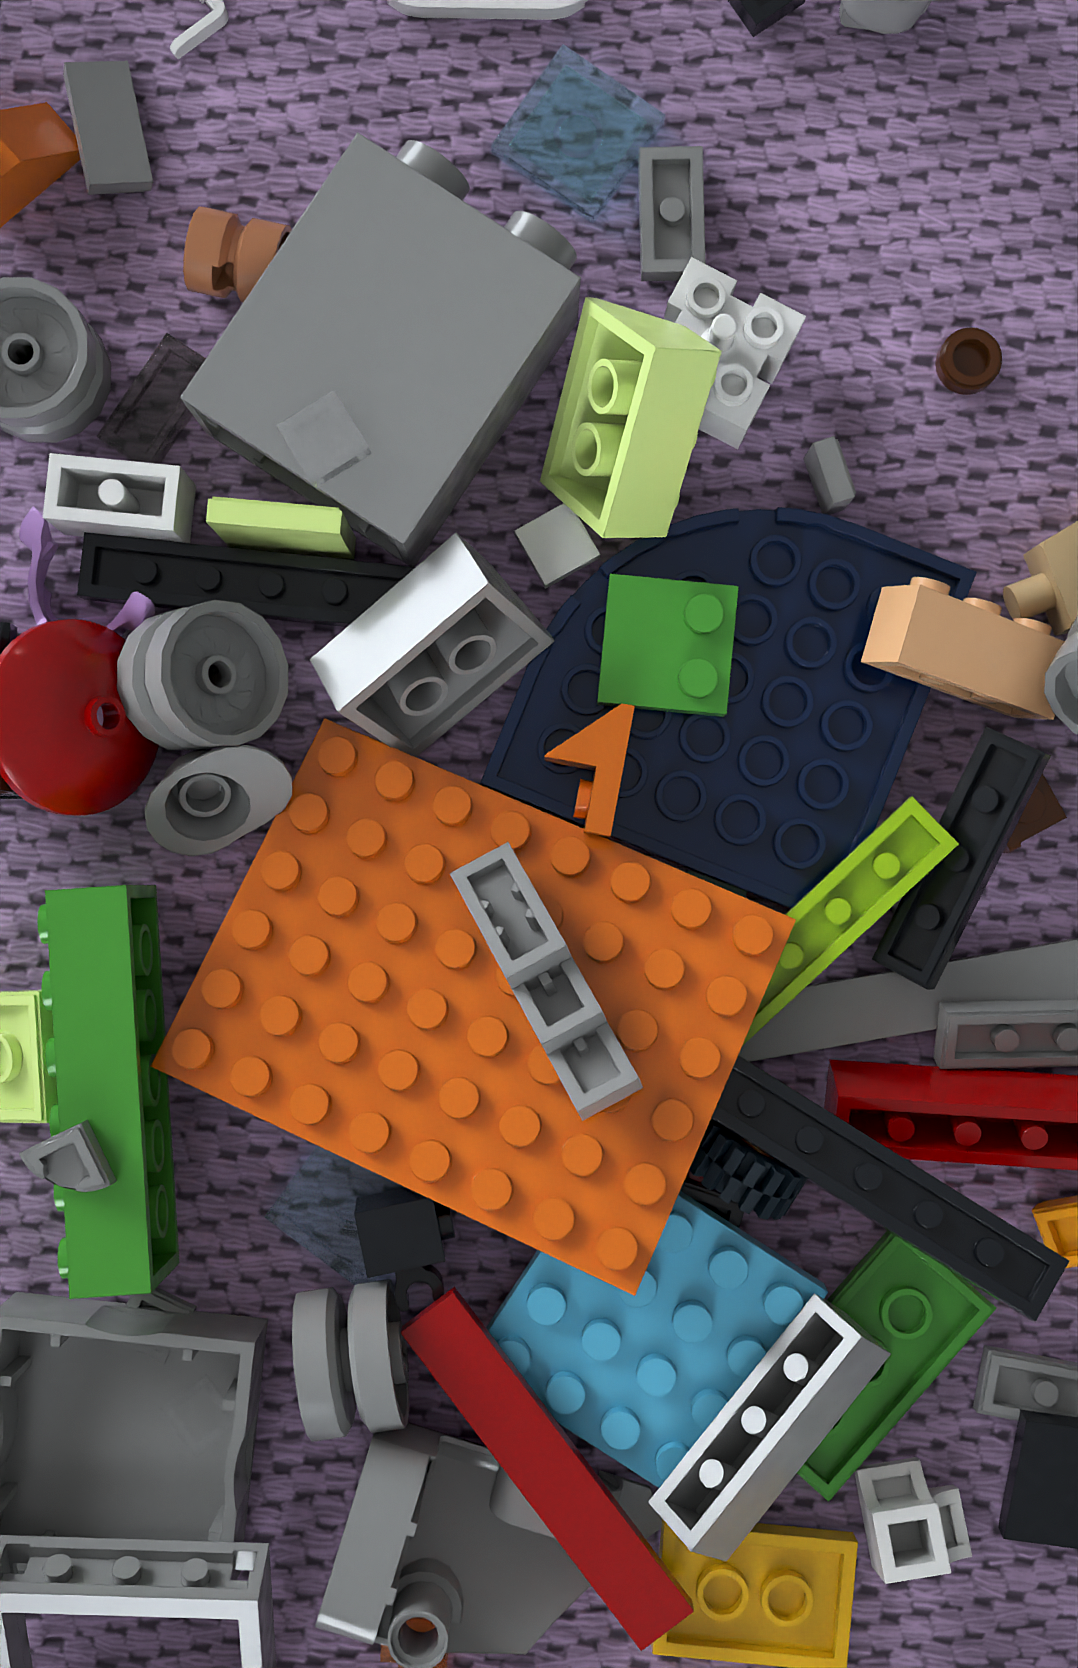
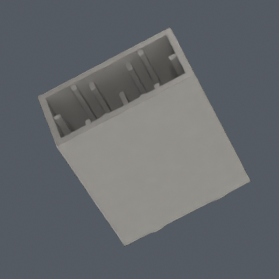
M357 132L180 398L205 433L315 505L340 508L353 530L408 566L415 567L578 322L581 277L570 271L577 260L574 248L560 232L544 220L528 212L515 211L503 227L464 202L463 200L470 190L466 178L455 165L433 148L415 140H408L395 157Z

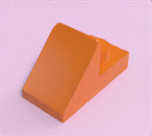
M620 704L544 756V761L594 770L593 781L580 779L573 815L575 818L585 819L584 833L595 834L605 838L611 836L635 708L633 705Z

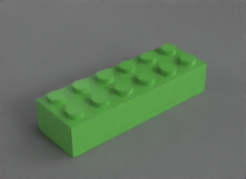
M116 885L45 890L46 904H42L39 907L37 923L41 942L48 944L50 971H45L43 974L41 990L45 1009L47 1011L52 1010L54 1037H50L47 1041L45 1057L49 1076L56 1077L58 1104H54L50 1112V1134L53 1137L88 1120L117 1180L108 1187L90 1192H80L54 1184V1202L58 1211H64L66 1237L60 1240L58 1247L59 1274L63 1279L68 1278L69 1299L149 1294L180 1263L168 1075L151 1067L166 1036L156 885Z

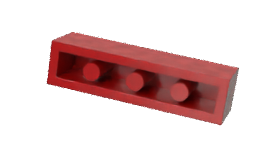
M829 1059L824 1109L905 1159L1078 1171V1075L987 1069H939L938 1066Z

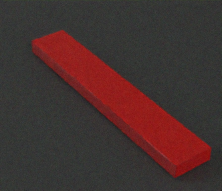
M455 1286L402 1326L401 1335L641 1651L694 1612L692 1599Z

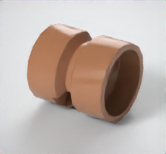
M199 206L193 213L185 241L183 274L188 291L226 298L233 290L236 291L240 301L244 303L292 231L290 225L252 218L244 226L241 224L238 214Z

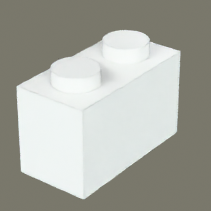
M50 453L43 519L64 535L84 537V532L190 543L196 485L181 466Z

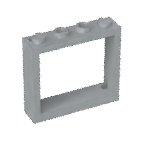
M0 1535V1668H33L25 1613L238 1620L242 1668H277L269 1543ZM17 1563H28L24 1574H18ZM235 1570H253L249 1573L248 1581L233 1580Z

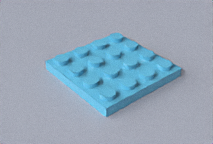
M680 1190L635 1296L537 1250L486 1329L560 1425L660 1488L815 1293L824 1299L828 1290L825 1283Z

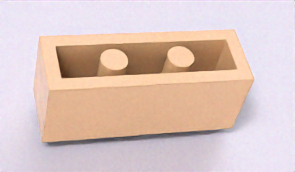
M912 577L910 585L882 587L861 659L862 663L1015 718L1054 720L1055 714L1044 694L1045 673L1065 641L1050 636L1052 630L1050 625L1027 618H1014L1013 621L1000 616L1002 607L990 601L977 598H964L961 601L949 596V585L934 579Z

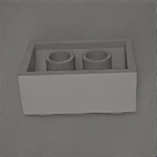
M455 533L315 654L310 661L338 713L389 747L417 757L550 646L554 639L496 569L458 533Z

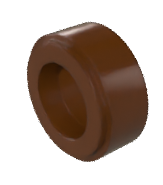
M963 328L957 330L945 340L938 350L935 361L936 372L942 384L955 393L971 395L981 392L992 383L1000 372L1002 366L1000 346L992 335L982 329Z

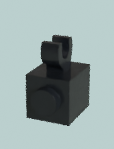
M406 1187L357 1197L354 1215L367 1278L395 1272L394 1296L401 1312L409 1310V1294L407 1290L415 1282L428 1284L432 1289L434 1301L444 1295L442 1275L431 1264L446 1261L444 1240L455 1238L451 1209Z

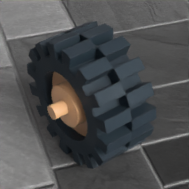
M712 1119L708 1124L689 1169L694 1176L704 1177L701 1184L708 1190L716 1189L721 1193L719 1198L727 1204L732 1200L738 1203L740 1211L750 1214L754 1210L759 1218L766 1220L770 1216L774 1220L785 1216L807 1181L804 1177Z

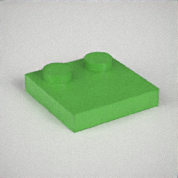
M610 574L597 705L617 707L623 703L633 705L636 709L724 717L727 714L739 586Z

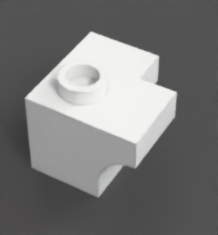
M917 1457L858 1467L855 1471V1478L871 1565L885 1584L950 1574V1563L972 1557L959 1488L953 1484L928 1488L921 1461Z

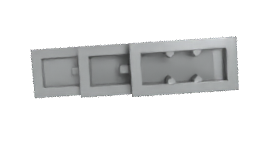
M509 842L451 872L450 875L582 1121L642 1089L643 1086L636 1071L609 1026L600 1005L572 958L567 944Z

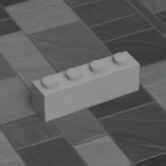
M814 1293L648 1503L691 1552L727 1561L891 1353L846 1312Z

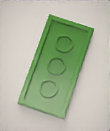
M889 1231L883 1234L826 1300L846 1312L891 1353L797 1472L800 1477L828 1502L996 1310V1307L965 1279Z

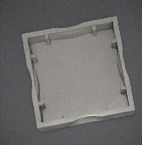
M15 1292L0 1305V1535L244 1542L268 1319L194 1311L189 1314L168 1312L155 1306L146 1305L132 1308L126 1306L127 1303L81 1298L69 1299V1297L26 1292ZM162 1347H173L165 1364L137 1352L153 1348L161 1351ZM17 1563L18 1574L25 1573L28 1563ZM235 1570L233 1580H238L241 1570Z

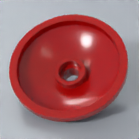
M64 619L39 624L17 636L0 654V775L12 790L25 801L42 810L60 815L97 814L109 810L126 800L137 790L148 775L159 748L158 744L145 738L128 719L117 691V660L126 640L111 629L95 622ZM99 707H101L103 711L104 719L102 726L99 724L97 719V711Z

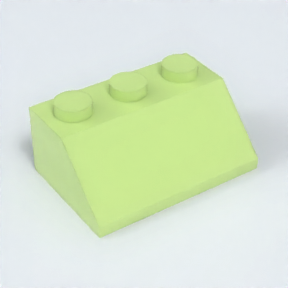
M585 297L540 482L602 538L666 537L674 510L679 502L680 489L692 450L697 442L698 429L710 389L716 378L717 365L722 351L684 325L602 299Z

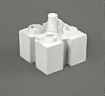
M691 257L667 302L664 319L686 326L722 351L717 365L716 378L709 392L699 430L738 449L770 387V384L761 379L771 384L773 383L806 316L762 293L759 294L752 307L732 296L737 280Z

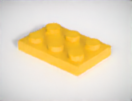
M662 1519L659 1557L692 1599L694 1612L651 1644L652 1654L788 1668H847L858 1541L854 1533L757 1523L727 1561H722L691 1552Z

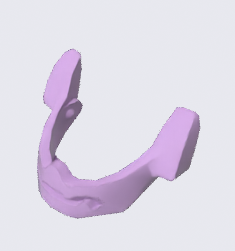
M33 506L22 520L19 538L32 551L28 575V601L37 625L58 620L53 615L50 607L52 594L44 586L48 566L58 548V543L52 539L49 524L43 519V514ZM138 591L132 592L123 609L105 627L120 636L126 630L133 632L146 618L155 616L154 604L148 597Z

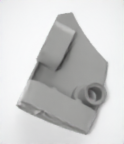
M408 1422L405 1429L373 1434L315 1628L373 1645L375 1642L388 1646L390 1655L398 1665L404 1668H433L443 1659L445 1653L526 1655L551 1625L591 1584L485 1445ZM599 1470L598 1477L645 1539L661 1529L662 1518L648 1503L653 1496L649 1485ZM415 1617L426 1618L435 1625V1628L427 1632H417L411 1629L406 1624V1621Z

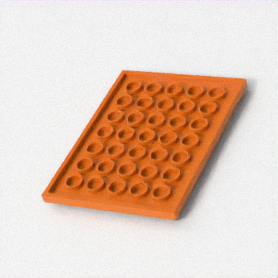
M324 718L292 782V796L285 810L275 816L151 1067L635 1296L796 919L607 838L584 833V829ZM509 842L567 944L572 958L600 1005L609 1026L643 1086L642 1089L584 1121L580 1118L450 875L456 869Z

